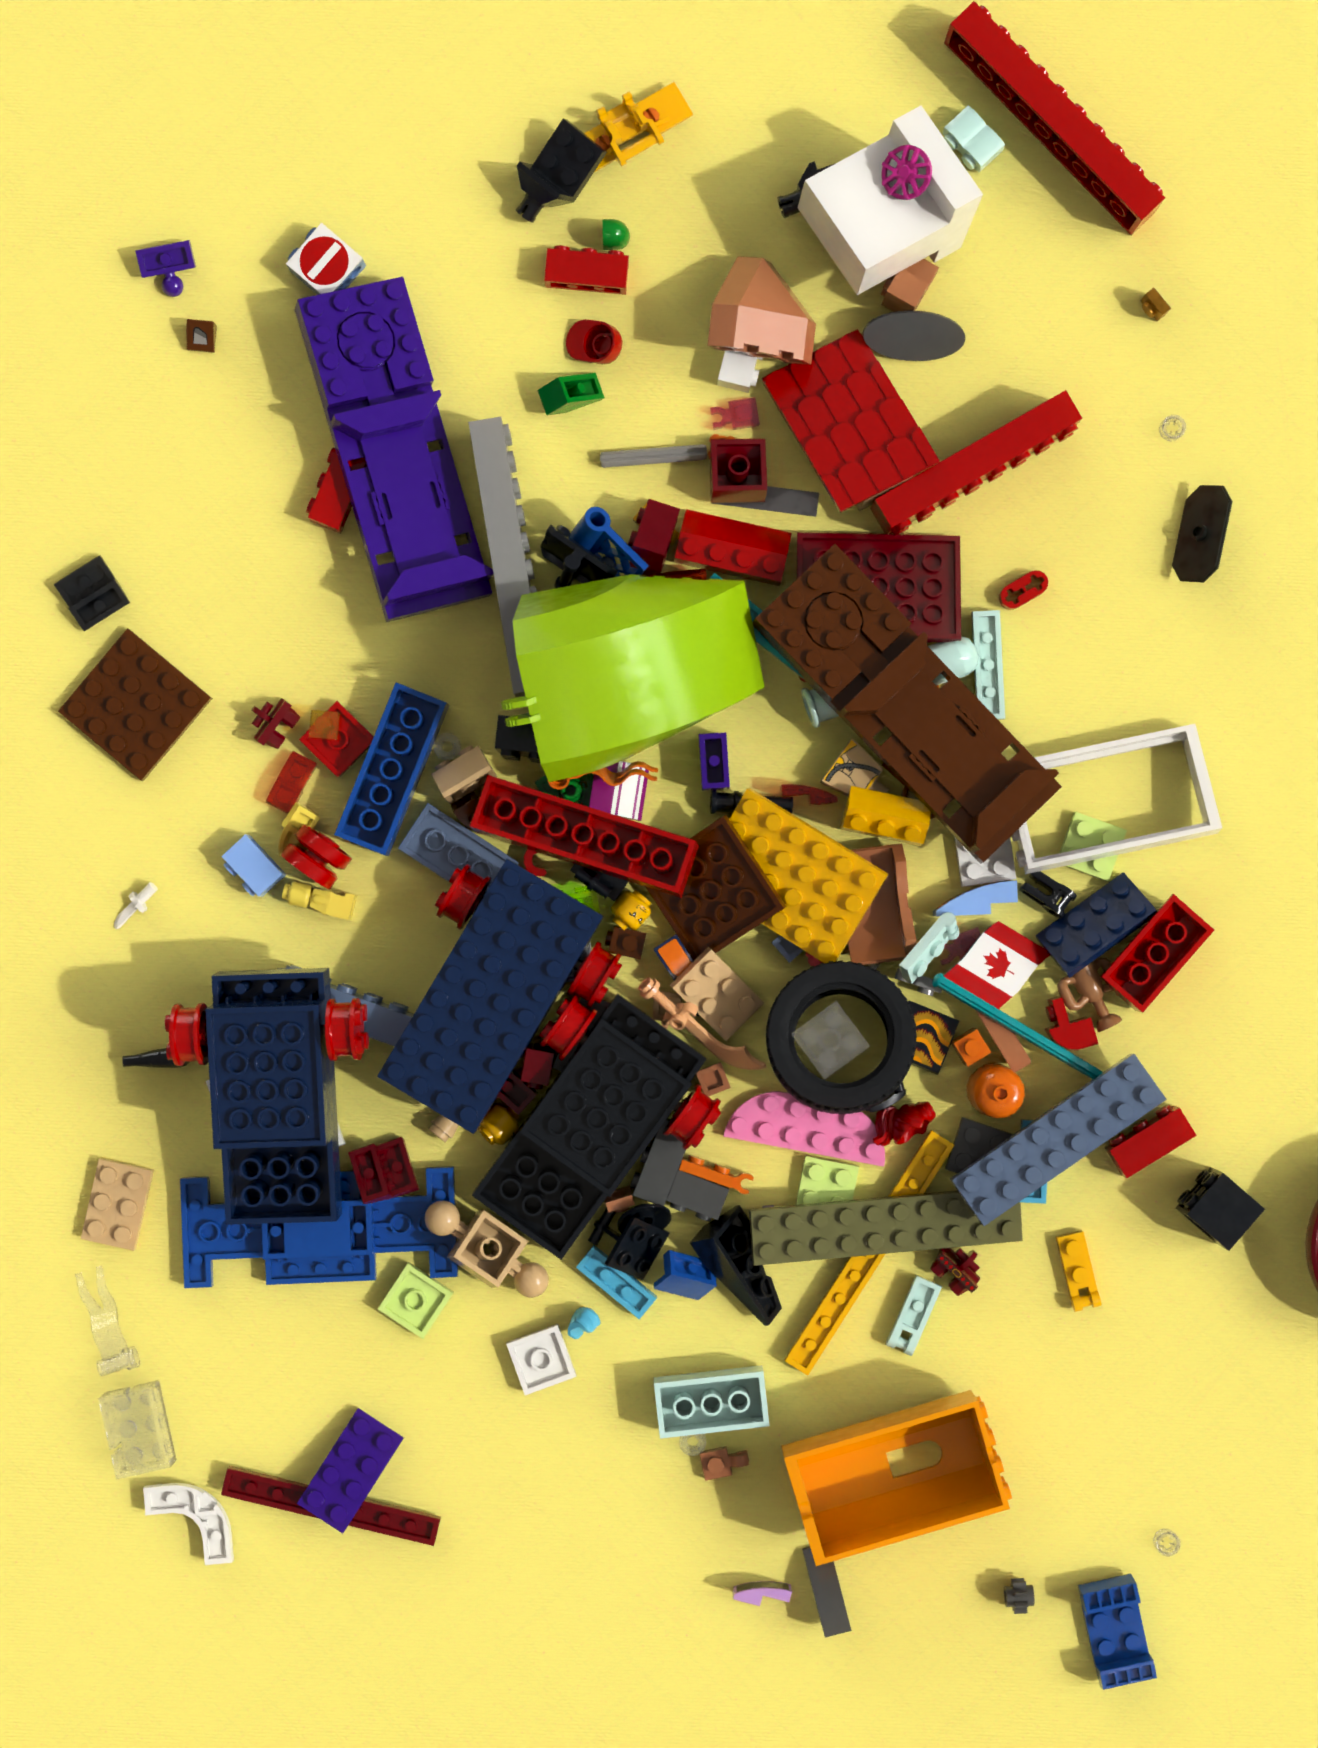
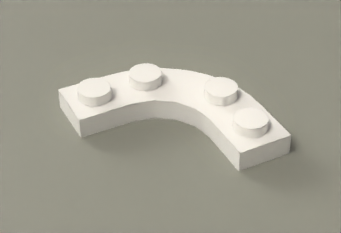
M186 1483L144 1486L145 1515L178 1513L192 1518L201 1531L205 1565L232 1563L234 1561L231 1525L224 1508L215 1497L200 1487Z

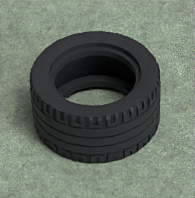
M852 961L820 963L817 966L810 967V969L803 970L799 975L793 977L776 997L766 1026L767 1052L770 1064L779 1082L787 1092L802 1104L814 1110L830 1114L861 1112L887 1099L899 1087L907 1075L916 1049L917 1034L914 1015L910 1004L907 1002V998L902 994L900 988L888 979L886 975L881 974L880 971L874 970L868 965L864 966L862 963H853ZM830 995L854 996L872 1006L881 1017L887 1034L886 1053L878 1067L866 1077L849 1083L829 1082L811 1073L798 1057L794 1045L797 1023L804 1011L821 998Z

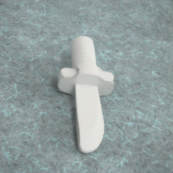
M149 882L139 894L132 892L129 895L132 902L116 917L114 922L115 929L121 928L137 909L142 913L147 911L145 902L158 890L153 883Z

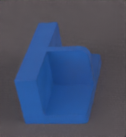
M668 1250L663 1255L665 1274L654 1282V1289L695 1300L701 1299L717 1286L716 1276L702 1263L700 1258Z

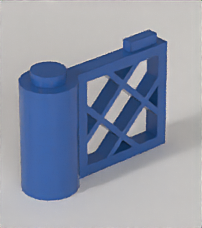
M600 507L589 508L570 533V538L600 559L602 556L599 553L605 554L606 557L612 559L616 565L615 569L618 570L616 577L621 576L619 572L624 573V575L634 574L641 576L649 565L610 527V516L604 509ZM609 540L615 545L616 549L611 548ZM614 557H618L621 564H617ZM629 561H631L638 569L630 567Z

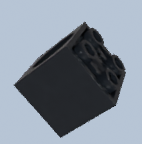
M1210 1167L1209 1170L1204 1169L1195 1179L1197 1183L1190 1191L1186 1190L1177 1200L1179 1204L1176 1209L1216 1244L1230 1251L1265 1209L1227 1175Z

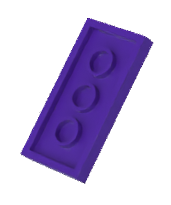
M358 1408L297 1504L343 1534L404 1437Z

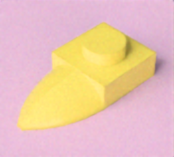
M295 802L281 824L284 828L278 844L280 857H282L281 853L288 843H294L299 847L302 845L297 840L295 834L303 823L314 829L321 818L317 813Z

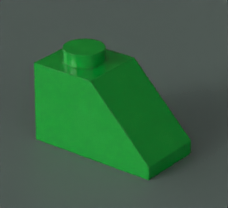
M596 373L558 377L538 389L547 416L567 413L605 398Z

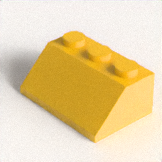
M851 786L840 830L920 846L924 844L931 812L917 799Z

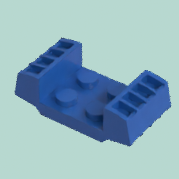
M1132 1574L1078 1585L1082 1611L1100 1688L1105 1690L1157 1678L1154 1660L1148 1651L1138 1603H1141L1139 1592Z

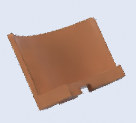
M902 843L852 849L851 851L889 875L848 942L850 960L853 963H862V965L904 960L917 943L911 908L908 907L907 866Z

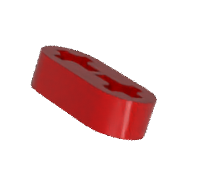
M1037 570L1027 573L1001 590L999 594L1000 604L1008 610L1019 608L1041 595L1047 589L1048 578L1043 572ZM1030 577H1033L1035 580L1041 579L1040 590H1037L1036 587L1028 591L1026 590L1025 586L1032 581ZM1008 590L1011 593L1021 590L1022 594L1016 598V604L1013 601H1006L1005 598L1008 596Z

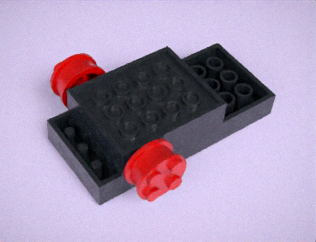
M618 993L588 1034H586L587 1027L598 1011L595 1009L589 1011L577 1002L578 997L576 995L571 1001L565 998L556 1012L559 1017L554 1023L549 1020L540 1033L543 1039L539 1045L542 1047L548 1045L558 1052L561 1061L573 1046L576 1047L578 1043L580 1045L472 1193L474 1198L560 1260H562L606 1197H611L672 1111L674 1113L666 1125L663 1134L665 1136L671 1134L683 1143L682 1148L685 1150L691 1145L696 1148L705 1135L703 1130L708 1123L713 1125L721 1114L718 1108L721 1100L718 1098L712 1100L701 1092L702 1087L699 1084L680 1102L692 1085L691 1080L707 1058Z

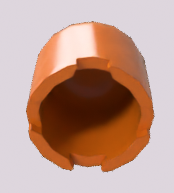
M987 1063L978 1068L969 1077L967 1097L980 1114L996 1119L1007 1118L1016 1113L1022 1106L1025 1097L1024 1084L1019 1075L1008 1066L999 1063Z

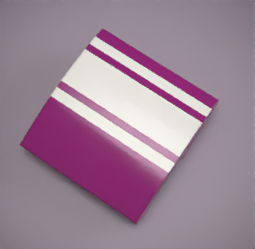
M620 761L607 768L611 772L618 773L622 772L631 763ZM636 767L637 769L644 770L649 774V770L642 767ZM594 774L589 807L626 819L641 821L648 779L636 774L628 777L621 785L610 786L599 775Z

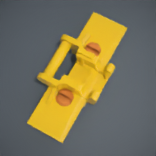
M675 82L636 104L629 91L622 95V103L608 112H606L604 106L596 110L600 125L584 134L607 153L594 172L613 161H618L621 167L627 164L626 161L654 144L658 143L660 145L664 143L662 133L693 116L691 109ZM644 131L650 133L648 136L620 151L619 145Z

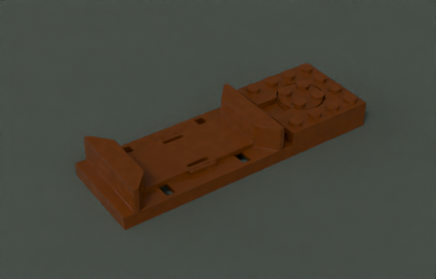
M834 544L755 618L753 626L980 864L984 863L1062 787L1054 779L1059 772L1056 769H1045L927 646L928 635L923 632L917 636L909 627L912 623L850 558ZM941 673L948 682L939 689L932 681ZM886 727L892 735L880 746L873 737L882 728ZM1010 745L1016 754L1008 761L1001 753ZM955 799L961 807L948 818L942 809Z

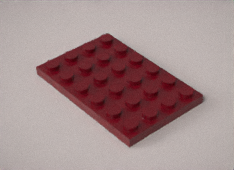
M797 532L796 580L828 549L836 544L912 623L909 627L917 636L925 632L928 635L927 642L961 641L960 536H895L894 534Z

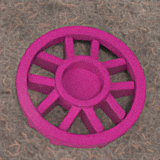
M913 145L899 146L890 151L885 161L882 162V185L889 195L897 199L911 200L920 196L928 187L932 176V165L928 155L922 149ZM913 150L914 153L911 160L908 161L909 151ZM903 151L902 157L900 159L896 154ZM919 154L924 159L925 163L916 164ZM892 158L897 162L895 168L889 165ZM926 167V175H918V169ZM889 169L893 173L887 177V170ZM896 179L897 182L891 188L889 183ZM916 179H925L919 188ZM908 184H911L914 193L909 194ZM900 187L902 188L903 195L896 193Z

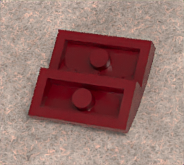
M403 1137L377 1146L373 1143L348 1152L363 1204L383 1201L419 1190Z

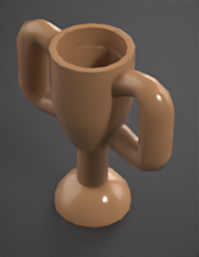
M1107 958L1096 959L1072 977H1063L1057 984L1058 992L1069 1010L1077 1011L1088 1002L1093 1004L1100 1017L1096 1027L1098 1032L1104 1031L1122 1021L1119 1015L1109 1013L1102 999L1104 993L1113 991L1107 984H1102L1101 977L1097 972L1100 966L1105 972L1112 964ZM1068 984H1073L1076 991L1081 995L1077 1002L1068 988Z

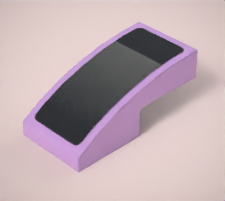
M756 1581L734 1586L732 1593L734 1600L760 1606L762 1596L790 1602L792 1589L791 1584Z

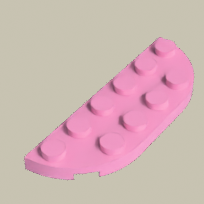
M772 1091L753 1096L734 1111L727 1122L723 1135L724 1137L883 1167L885 1165L884 1146H878L876 1143H873V1138L877 1137L875 1124L863 1112L853 1114L820 1112L802 1104L788 1092Z

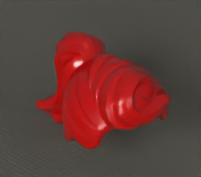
M924 1101L917 1102L916 1104H904L900 1109L889 1106L877 1111L875 1120L877 1137L873 1138V1143H876L878 1146H886L893 1139L895 1144H904L913 1135L924 1134L928 1124L936 1117L933 1107L929 1102Z

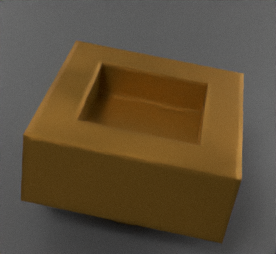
M1152 288L1140 300L1143 304L1144 312L1150 318L1154 317L1157 322L1171 309L1155 288Z

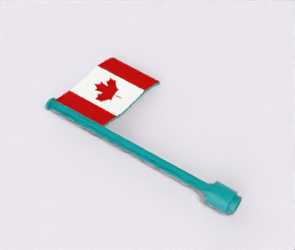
M1000 921L994 923L980 934L964 957L944 975L943 973H938L934 976L932 980L934 988L942 989L1092 1080L1103 1073V1071L999 1010L1001 1006L1021 989L1036 967L1050 956L1043 947Z

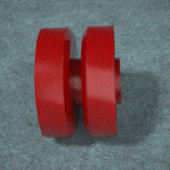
M303 823L295 836L306 849L304 850L294 843H288L281 856L306 876L330 890L338 878L336 873L327 864L329 863L339 870H345L352 858L329 837Z

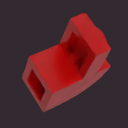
M1054 997L1047 999L1049 1006L1045 1007L1049 1021L1054 1022L1055 1026L1045 1028V1031L1054 1043L1061 1047L1075 1050L1099 1044L1091 1017L1069 1021L1063 998Z

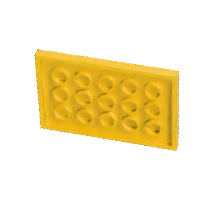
M747 788L729 820L787 906L761 924L821 962H837L889 874L758 792Z

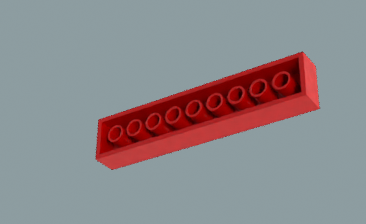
M973 1L950 23L944 44L1132 236L1157 211L1164 201L1165 196L1160 186L1155 182H1150L1144 176L1143 169L1137 163L1129 161L1122 147L1115 142L1112 143L1105 136L1104 129L1087 117L1084 108L1078 103L1074 104L1067 97L1066 90L1049 78L1046 69L1040 64L1036 65L1029 58L1028 51L1022 45H1017L1010 38L1008 30L1002 25L998 26L991 19L992 16L986 7L979 6Z

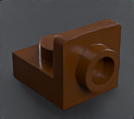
M614 926L613 931L608 930L605 946L609 947V953H619L622 956L641 960L646 933L631 929H625L624 931L622 928Z

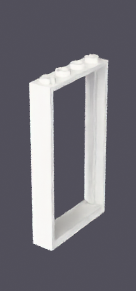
M1196 725L1181 726L1034 758L1045 769H1051L1182 741L1203 823L1035 858L1027 822H1025L1011 836L1013 842H1018L1019 851L1016 852L1019 867H1024L1025 874L1218 834L1222 829V824Z

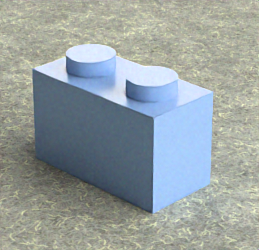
M247 834L221 856L226 861L223 864L224 867L234 877L238 874L244 880L242 886L251 896L257 894L258 897H263L287 875L261 846Z

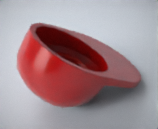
M580 320L570 328L566 337L567 351L573 359L601 365L610 364L618 358L622 350L623 340L620 332L616 327L602 321Z

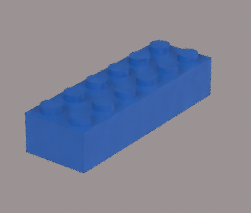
M397 682L395 683L334 834L335 836L389 856L449 708L448 703Z

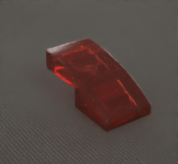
M292 751L273 785L266 803L288 814L295 802L298 803L301 798L303 789L315 771L317 763Z
M794 784L780 786L781 797L808 795L809 806L836 804L838 802L837 796L815 787Z

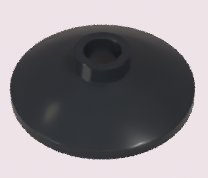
M639 1204L622 1214L618 1219L617 1226L618 1230L622 1233L630 1217L634 1216L664 1229L671 1221V1212L663 1205Z

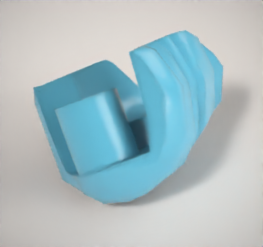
M580 1307L571 1318L568 1326V1335L573 1339H579L584 1331L587 1333L593 1332L600 1325L599 1316L591 1308Z

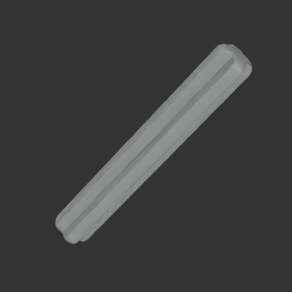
M700 444L601 452L600 464L601 467L606 468L705 460L707 458L706 445Z

